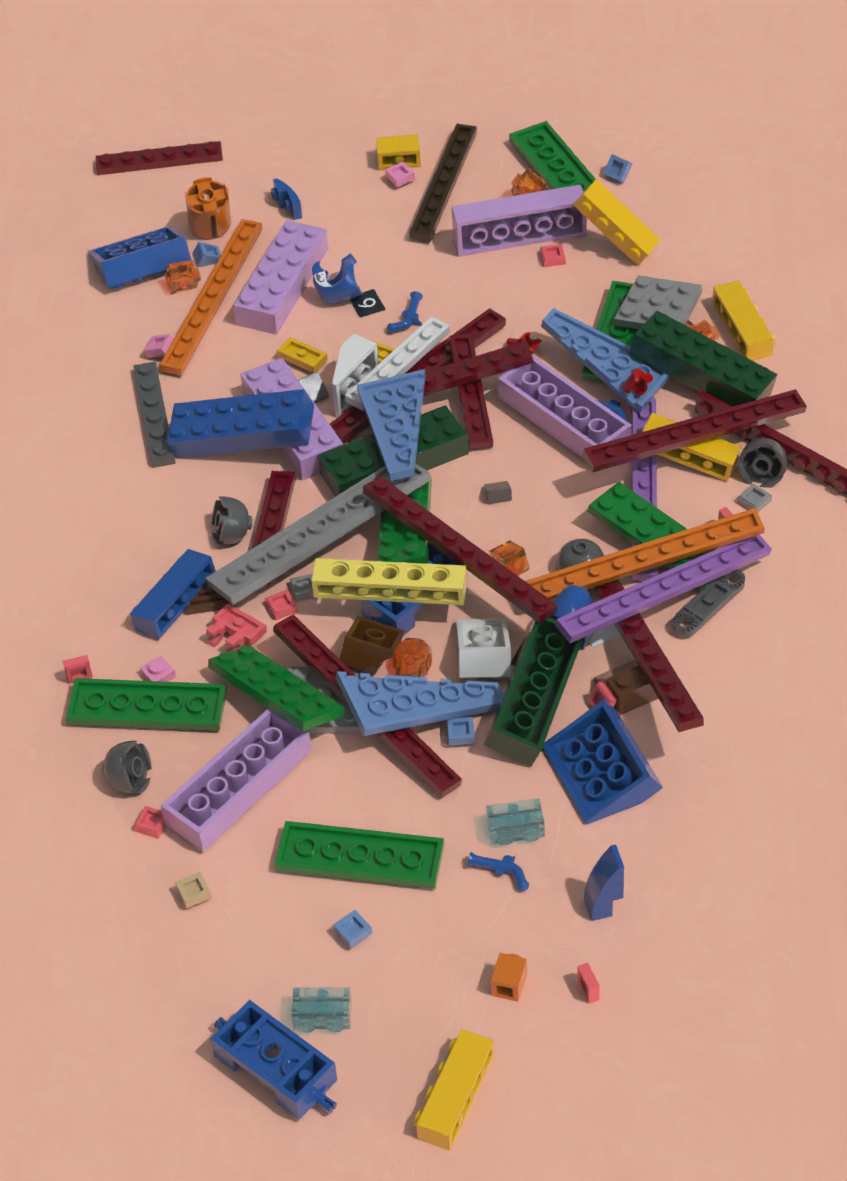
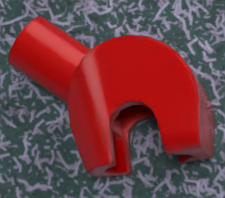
M526 332L519 339L508 338L506 344L510 346L527 340L533 355L542 340L539 338L531 339V332Z
M634 369L622 385L623 392L631 393V390H634L636 396L643 395L648 390V383L653 381V376L650 373L646 374L641 369Z

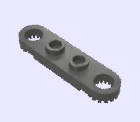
M737 569L711 581L684 606L681 612L673 617V631L682 637L694 635L744 588L745 574ZM729 578H735L738 580V583L735 582V584H731V582L728 583V581L726 580ZM686 621L692 625L688 626V628L686 626L683 628L679 623Z

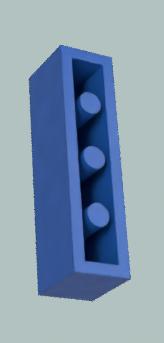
M187 549L130 612L135 630L160 639L185 611V606L190 605L189 601L193 597H197V592L208 585L205 578L216 572L212 557Z

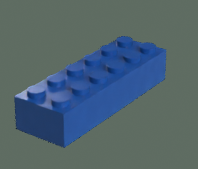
M304 389L174 403L167 444L178 458L308 445L314 404Z

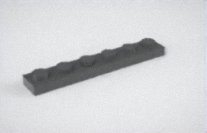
M156 361L133 365L152 467L176 464L174 452L167 444L169 426Z

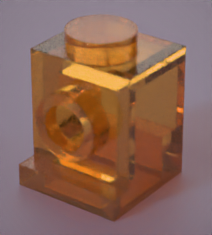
M193 260L167 264L165 279L171 295L177 291L197 288L198 281L201 280V274L199 269L195 268Z

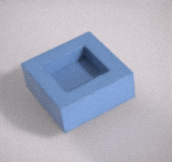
M612 154L603 174L624 183L633 163Z
M473 717L447 720L449 746L475 744Z
M356 910L333 924L335 933L350 949L372 934V927Z

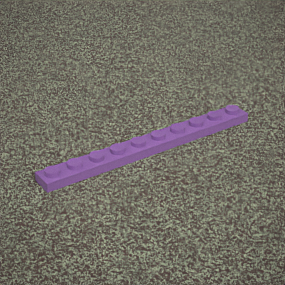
M652 398L641 413L631 406L632 435L641 433L651 414H656L655 398ZM657 455L631 462V490L655 507H657ZM658 567L631 575V580L645 581L658 575Z
M760 535L725 545L562 616L556 620L555 626L567 641L572 643L769 556L772 548Z

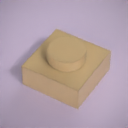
M201 872L175 882L176 889L186 908L212 898Z

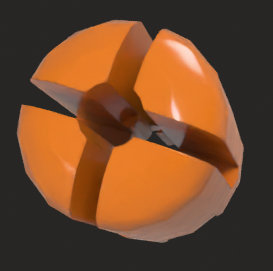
M212 177L194 180L193 185L188 189L187 193L185 192L190 229L196 236L203 239H212L210 218L214 222L217 238L224 235L231 225L228 188L225 183L222 185L217 181H213Z

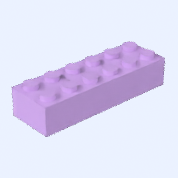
M581 185L452 206L453 241L458 257L587 235V217L573 205L583 193Z
M289 220L285 221L233 305L237 326L275 335L278 334L313 276V264L318 261L321 262L329 249L327 229Z
M533 355L534 363L509 370L498 378L499 399L584 460L585 458L582 455L584 448L632 435V425Z
M283 358L241 373L243 394L245 396L304 389ZM314 402L309 444L280 447L302 480L320 474L319 454L343 445Z
M268 708L161 805L165 825L204 852L311 752L309 732L301 731Z

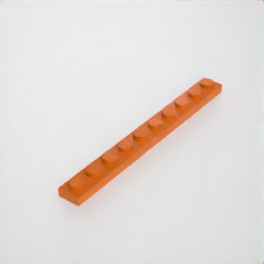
M241 219L160 363L161 372L182 376L263 230L261 222Z
M756 508L532 578L525 582L552 601L568 585H578L584 589H590L763 534L765 528Z

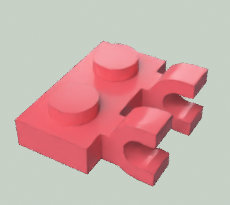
M229 603L212 617L213 625L206 629V633L211 635L207 639V643L213 647H216L221 642L225 632L232 635L225 640V644L230 646L226 652L239 649L245 643L252 646L267 632L266 624Z

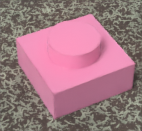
M404 162L385 169V176L396 187L415 179V173Z
M171 334L152 336L143 351L147 358L163 357L174 339Z
M162 656L140 667L141 674L147 681L168 682L176 677L175 670Z

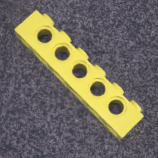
M316 558L312 576L314 598L464 605L467 586L466 566L430 563Z

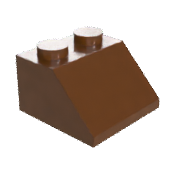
M357 616L345 636L340 660L349 669L364 671L393 657L404 637L405 631Z
M632 660L594 677L596 684L597 682H605L615 695L617 701L614 708L620 715L658 699L636 660Z

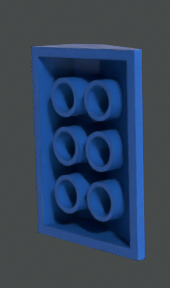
M171 226L88 251L103 283L112 289L124 286L125 282L131 280L132 282L142 281L145 279V276L150 274L154 276L164 274L166 269L183 268L186 266V263L192 262L185 236Z
M605 699L544 742L543 748L587 824L639 805L663 789L620 714Z

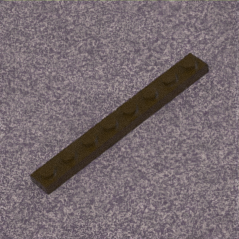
M456 123L409 232L410 239L426 242L432 241L477 134V126Z

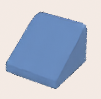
M198 242L193 251V258L197 267L217 264L221 256L218 246L204 242Z

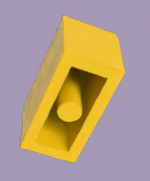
M418 134L376 137L379 170L388 169L401 162H404L409 168L421 167Z

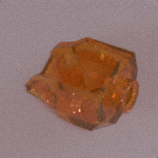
M529 168L522 175L518 173L511 183L513 185L511 189L513 196L550 190L546 185V181Z
M406 638L401 641L392 662L396 670L395 675L424 677L427 675L432 665L431 647L423 639Z

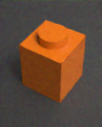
M499 953L490 980L491 996L519 1002L527 976L526 958H522L517 954Z

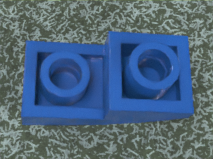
M273 179L274 188H271L273 201L278 202L280 209L286 207L287 212H291L294 220L301 219V202L297 194L280 179Z

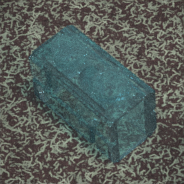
M539 798L486 806L491 844L505 846L513 841L526 840L532 842L540 837H545V823Z
M350 987L293 988L292 1022L294 1029H299L305 1033L313 1032L315 1029H327L330 1032H341L343 1029H351L352 998Z

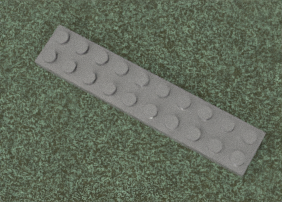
M415 464L414 476L390 481L385 466L206 577L208 586L233 605L244 600L245 597L254 591L263 588L273 579L283 575L297 564L304 562L308 557L323 550L335 540L342 538L346 533L364 524L371 517L383 512L384 509L363 494V485L383 477L408 495L431 480L429 471Z

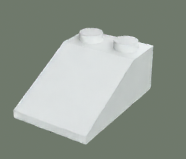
M353 334L340 347L332 381L335 417L337 418L352 406L345 402V394L378 365L377 343L357 334Z
M506 618L456 619L459 678L476 680L479 677H490L491 679L499 680L504 677H510L511 646Z

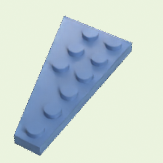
M555 308L542 320L541 327L639 413L670 378L667 374L629 355L630 346ZM636 368L653 376V381L648 383V390L641 396H636L634 390H631V393H626L622 389L623 383Z
M425 369L357 385L358 395L390 481L411 477L415 473L426 377Z
M340 671L336 673L337 683L363 736L495 711L498 709L504 694L497 682L467 680L465 684L451 683L450 679H441L440 682L427 681L425 677L387 675L385 678L370 677L369 673H360V676H347L346 672Z

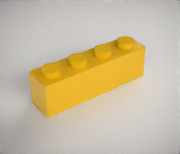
M597 179L573 203L585 217L636 265L644 260L661 240Z
M739 280L713 286L712 303L741 354L752 361L772 356L773 346L775 345L774 334L767 329L765 319L758 314L757 306L754 302H751L747 289L743 288Z
M652 413L642 432L673 424L676 421ZM713 438L657 455L728 481L737 463L741 446L720 438Z
M461 1029L458 1038L452 1039L448 1049L449 1057L446 1062H441L437 1072L438 1080L435 1086L431 1085L425 1098L427 1103L423 1110H418L414 1120L419 1140L449 1151L495 1055L493 1039Z

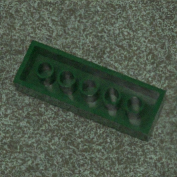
M658 310L634 334L629 355L698 392L702 390L732 407L769 397L778 375Z
M446 405L421 414L416 456L417 465L425 470H430L468 454L467 433ZM373 434L318 455L320 475L335 497L385 466Z
M551 617L540 623L534 620L529 628L484 742L485 746L528 766L533 765L542 750L583 638L569 643L555 626L556 620Z

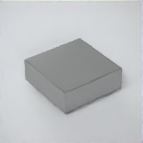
M752 484L738 496L737 503L748 510L756 508L757 512H760L772 501V495Z
M313 574L290 578L295 602L314 598L312 588Z

